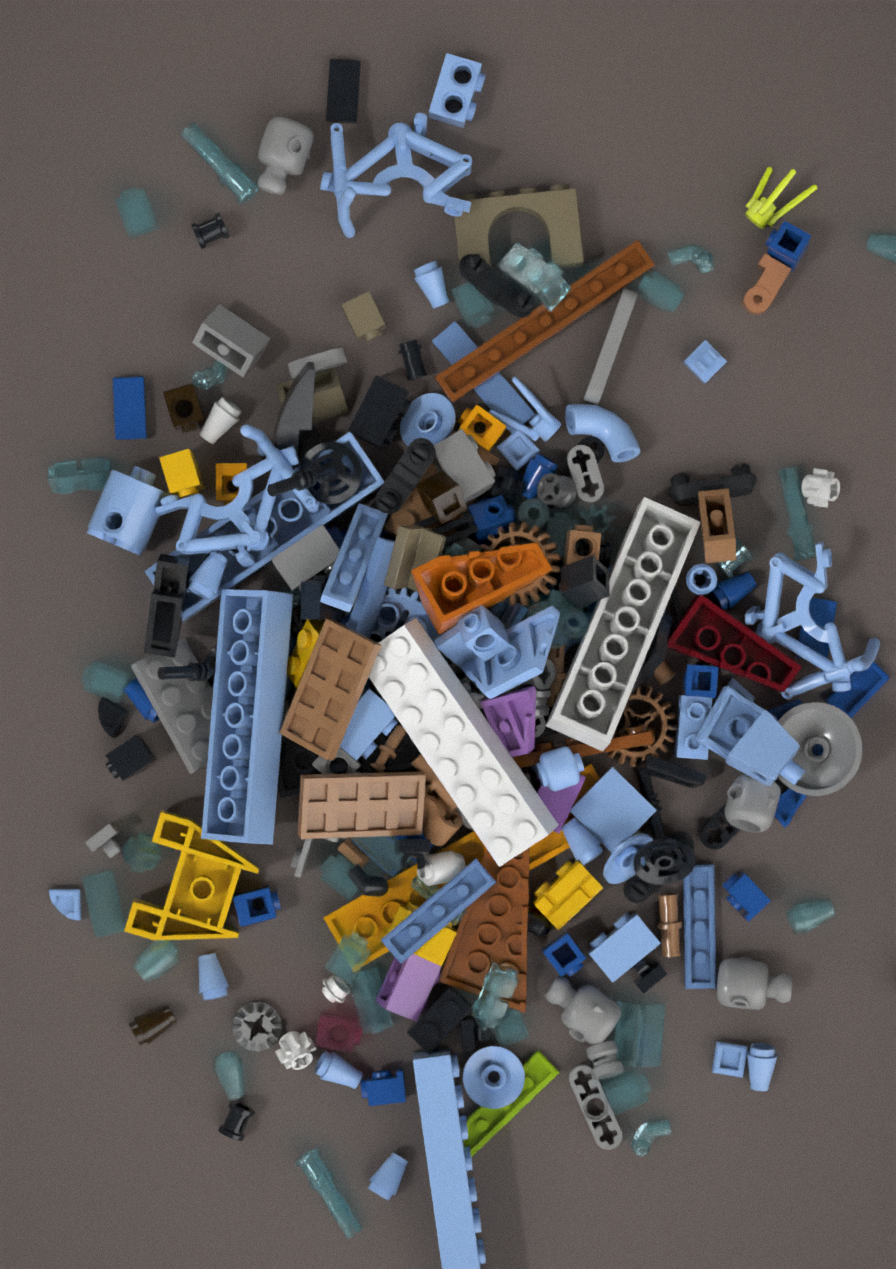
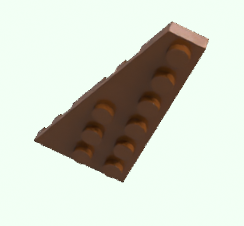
M530 847L500 867L486 848L481 865L496 883L464 910L439 982L526 1013Z

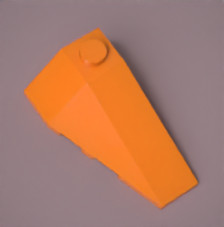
M536 542L501 547L499 550L480 553L479 551H473L466 555L452 557L450 555L439 556L412 569L411 573L423 608L438 635L453 628L458 624L457 621L483 605L487 609L551 572L552 568Z

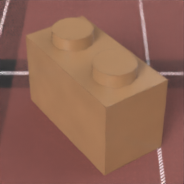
M729 488L698 492L705 563L736 560V538Z

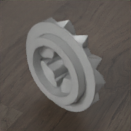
M251 1002L238 1010L233 1020L232 1030L236 1041L247 1050L259 1052L271 1048L277 1042L281 1034L282 1022L278 1012L269 1004ZM263 1015L262 1027L270 1033L258 1032L254 1035L253 1039L250 1038L252 1028L244 1021L256 1022Z

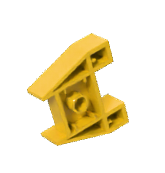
M162 810L152 842L181 850L166 903L162 907L134 898L124 932L151 940L238 938L239 930L225 926L224 923L241 869L258 874L259 866L224 841L201 839L202 826L193 819Z

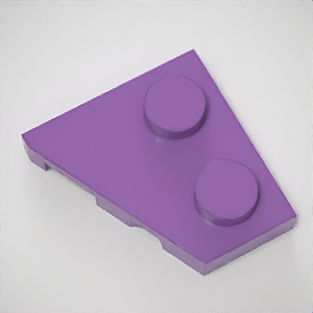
M535 686L502 693L492 699L487 697L481 701L490 726L512 757L528 754L535 749Z

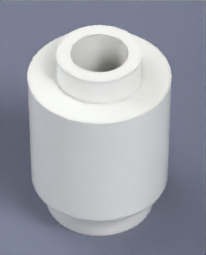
M451 850L424 855L425 866L422 870L417 869L419 879L427 886L448 883L466 867L465 861L459 852L454 853Z

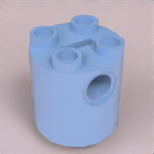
M137 466L133 467L130 476L112 470L88 524L89 529L87 533L141 556L160 517L156 513L155 508L162 506L160 500L169 496L168 493L153 487L157 475Z

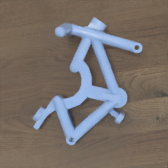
M416 113L414 131L405 123H395L390 127L388 137L350 168L346 169L343 127L339 123H334L331 126L334 170L332 173L324 172L320 190L334 192L337 199L338 222L347 238H352L355 235V228L350 219V205L356 194L388 196L391 193V187L388 184L390 181L400 177L412 178L423 186L424 202L444 206V212L451 216H461L463 211L470 212L471 202L449 197L444 192L463 177L470 175L472 157L467 154L463 155L425 137L428 117L423 113ZM395 148L397 165L388 167L378 173L373 183L353 181ZM411 150L449 168L434 179L427 171L413 165Z
M248 424L243 425L240 429L241 434L254 440L257 443L258 454L261 456L266 455V459L233 477V485L239 487V493L231 503L215 507L208 505L205 497L201 494H194L180 500L178 495H171L161 499L162 506L155 508L159 516L179 509H188L179 541L176 543V549L185 556L211 551L238 549L239 553L236 554V558L243 567L255 564L253 556L246 548L259 552L264 550L269 544L270 537L266 528L276 496H270L267 487L269 484L281 481L282 477L287 479L295 473L292 466L299 464V459L294 446L279 450L275 448L261 429ZM271 470L254 525L243 512V509L248 504L254 490L253 480ZM308 489L293 490L308 511L315 513L319 510V503ZM202 517L213 520L230 519L241 532L240 534L196 539Z
M817 542L815 544L817 570L815 573L788 558L783 552L776 553L769 562L770 570L765 610L760 611V606H752L745 613L746 625H753L758 619H763L757 627L758 636L768 643L777 642L822 669L792 681L785 692H782V696L785 699H791L796 695L831 682L833 691L850 690V675L855 671L867 670L875 660L880 647L879 639L871 638L868 641L864 654L848 661L845 659L836 625L828 622L825 627H822L811 617L809 610L810 600L815 593H823L828 586L826 568L832 566L831 549H824V542ZM786 574L804 585L797 597L796 610L778 618L783 576ZM801 625L816 640L828 643L833 661L784 632Z

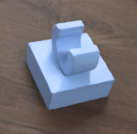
M705 340L683 363L705 384L727 361Z

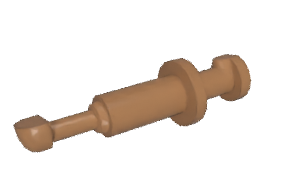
M401 724L395 726L384 745L379 744L377 747L381 753L375 763L369 765L377 773L384 772L386 768L384 764L389 757L395 759L397 756L394 751L406 734Z

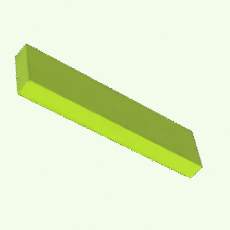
M539 1050L522 1064L525 1074L524 1086L514 1102L498 1109L479 1106L466 1118L468 1139L463 1140L464 1147L470 1146L471 1156L480 1150L560 1073Z

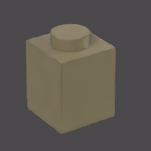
M369 291L341 304L358 341L365 339L367 343L383 335L381 330L385 329L386 326Z

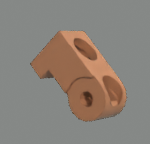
M765 253L756 266L763 273L756 285L750 288L742 299L744 310L751 315H760L767 310L791 268Z

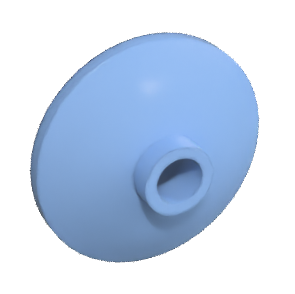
M438 393L424 394L412 401L407 414L401 419L400 433L405 444L409 446L417 438H426L435 445L449 437L454 428L456 417L453 404L445 396Z
M638 834L626 841L617 843L613 847L611 856L603 870V876L610 884H619L633 877L636 874L633 866L636 852L646 843L653 841V839L648 834ZM645 857L641 858V864L643 867L646 864Z
M489 1046L476 1051L468 1059L464 1067L463 1084L468 1096L475 1103L485 1108L498 1109L508 1106L518 1098L524 1086L525 1074L520 1060L514 1053L503 1047ZM491 1071L499 1073L500 1079L498 1082L493 1083L489 1081L488 1074Z

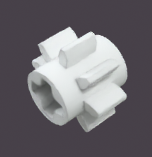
M814 468L813 475L805 476L801 490L803 496L808 498V504L827 508L828 501H835L838 498L840 482L837 478H834V472Z
M291 1031L281 1037L279 1041L281 1049H278L275 1053L286 1069L292 1067L295 1070H300L312 1062L313 1056L310 1052L315 1051L316 1047L305 1032L300 1034L297 1031Z

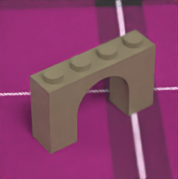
M568 185L551 186L550 191L538 192V188H526L519 190L520 194L507 195V191H496L489 193L488 198L477 199L476 194L458 196V199L471 202L469 213L463 211L461 216H454L459 263L461 258L467 254H479L480 258H484L487 264L490 265L488 234L491 227L503 215L512 212H524L536 217L547 231L552 270L582 267L583 252L576 188L569 189Z

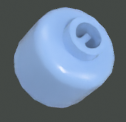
M566 746L542 753L539 763L535 764L542 786H548L554 792L578 784L580 780L579 772L584 771L579 753L573 754Z

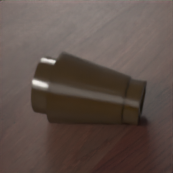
M169 1006L134 1017L135 1021L129 1023V1026L141 1046L146 1042L149 1045L177 1021Z

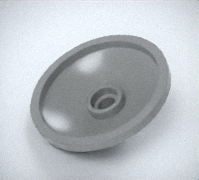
M812 702L792 708L778 720V723L800 746L792 760L806 770L795 786L779 775L778 778L787 787L808 796H824L842 789L856 775L862 761L863 743L856 724L845 712L826 703ZM817 744L822 745L824 749L820 756L813 754V747Z

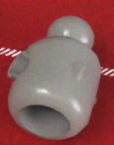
M280 116L274 117L268 122L258 149V159L267 166L265 172L258 179V187L261 190L281 196L287 188V174H302L307 159H310V150L314 141V133L311 128L298 121Z
M746 774L739 775L733 781L727 793L728 798L724 810L726 820L732 826L743 831L752 833L766 831L773 823L780 799L779 785L774 781L771 786H767Z
M750 957L727 958L719 966L717 1000L726 1007L749 1010L762 1009L766 1005L767 998H774L780 1003H787L791 1001L793 977L785 973L778 976H770L769 968L765 963L753 960Z
M558 976L546 991V1000L551 1004H558L564 1008L561 1013V1021L569 1029V1034L579 1042L586 1041L593 1045L602 1043L620 1019V1006L612 997H608L600 991V987L596 988L593 985L585 984L576 990L571 987L568 979Z

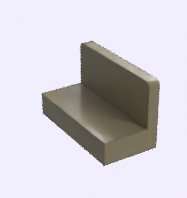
M335 367L316 372L312 423L347 414L348 408ZM294 380L276 385L281 405Z
M417 524L399 525L384 585L392 589L406 587L418 592L411 570L441 556L446 537Z

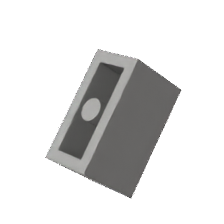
M219 304L202 322L192 343L244 377L260 359L270 338Z
M463 429L434 445L436 455L432 464L437 472L443 470L459 484L466 503L492 488L495 482L494 470L487 461H482L477 453L479 451L477 443L471 435L466 436Z
M322 524L273 557L271 561L290 589L295 591L299 588L301 591V582L314 581V575H318L323 571L327 575L331 573L340 549Z

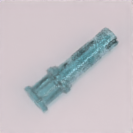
M195 122L189 124L191 129L189 130L186 127L182 131L181 137L219 175V183L222 186H227L233 192L240 205L248 202L258 192V183H252L242 172V166L236 162L232 163Z
M789 467L785 468V470H778L790 522L787 534L792 538L795 552L793 561L799 562L816 558V547L812 533L815 531V527L808 521L797 471L798 468Z
M313 1148L301 1155L294 1163L296 1167L302 1168L309 1180L308 1186L313 1191H318L344 1233L345 1238L349 1239L355 1236L349 1224L357 1234L362 1231L363 1227L359 1224L332 1181L334 1173L332 1170H328L319 1157L320 1150Z

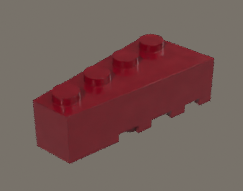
M696 595L670 631L667 648L778 692H785L802 668V666L703 595Z

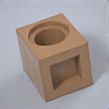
M575 525V530L566 531L563 566L592 555L599 561L601 533L593 532L594 527ZM579 539L587 541L590 547L589 553L584 557L578 555L575 551V543Z

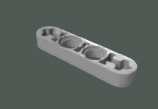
M623 288L583 399L587 402L598 405L638 295L636 291Z

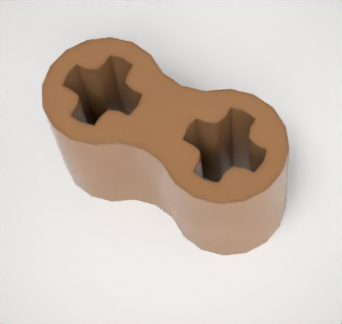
M425 781L423 834L433 845L443 846L462 826L463 819L456 809L451 811L450 807L435 790L431 791L427 787L429 783Z

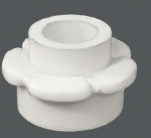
M333 974L329 979H323L324 987L322 992L324 996L332 1003L335 1001L343 1003L346 996L350 993L347 983L337 974Z

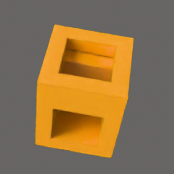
M478 405L473 410L467 407L457 421L461 425L458 431L463 429L466 436L471 435L477 445L487 452H490L507 427ZM479 422L483 423L486 427L485 432L481 434L476 433L474 430V425Z
M247 463L216 464V501L223 502V506L231 503L238 495L239 488L236 492H229L227 486L235 475L249 468Z

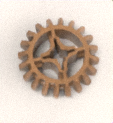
M522 522L519 531L515 523H510L509 533L503 527H498L499 538L489 534L488 539L493 543L490 547L486 544L481 545V549L485 552L499 550L510 543L511 545L509 546L521 545L520 540L537 542L552 568L551 572L508 596L509 604L514 606L516 602L518 603L520 597L522 605L528 606L530 595L535 602H539L541 600L538 594L540 590L549 595L550 590L545 586L547 582L556 585L558 582L555 578L551 577V573L561 572L560 567L552 565L553 562L561 560V556L559 554H550L557 548L554 542L546 544L550 535L545 532L539 536L540 528L536 525L529 532V525L526 522Z
M641 686L634 690V693H630L628 700H643L649 703L653 709L637 715L626 703L622 713L624 718L623 726L615 732V735L621 734L631 725L630 718L626 713L628 712L630 717L635 716V720H638V718L644 719L648 716L642 723L645 724L646 729L648 724L659 716L660 731L658 737L653 744L643 745L644 749L640 751L621 749L608 752L607 757L610 759L618 752L620 754L618 763L621 765L625 762L626 756L630 757L629 763L631 767L636 766V758L638 757L642 759V762L649 754L660 759L655 751L659 748L662 752L667 753L669 749L662 744L663 741L666 740L673 743L675 740L674 737L666 734L667 730H677V725H668L667 722L668 719H674L676 714H665L664 710L669 708L671 703L669 701L664 702L662 705L658 703L663 697L661 692H658L654 698L650 697L653 689L651 686H647L644 694L640 693Z

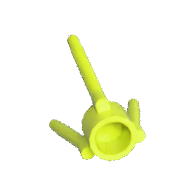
M767 167L752 198L746 204L748 210L744 215L761 229H764L767 224L772 227L779 218L817 190V185L813 184L774 213L777 208L773 202L796 174V170L791 169L767 199L762 197L759 200L773 170L772 167Z

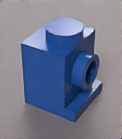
M687 664L683 682L685 695L716 698L718 667Z
M743 872L739 875L733 873L722 884L730 894L726 900L738 912L743 908L745 912L742 914V917L748 922L771 901Z
M270 885L241 893H234L233 895L240 927L277 918L276 910L281 909L278 892H271ZM260 898L264 901L262 909L253 907L252 903L255 899Z
M403 1067L397 1068V1074L391 1075V1070H379L372 1072V1077L360 1080L362 1099L368 1098L369 1106L406 1102Z

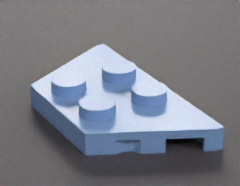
M552 605L506 629L510 646L486 662L471 651L455 663L484 695L492 699L543 673L560 612Z

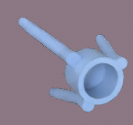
M513 377V383L537 410V413L529 421L533 427L530 429L495 410H490L489 414L527 434L533 441H536L539 437L547 441L559 429L561 422L545 409L525 384H522L517 377Z

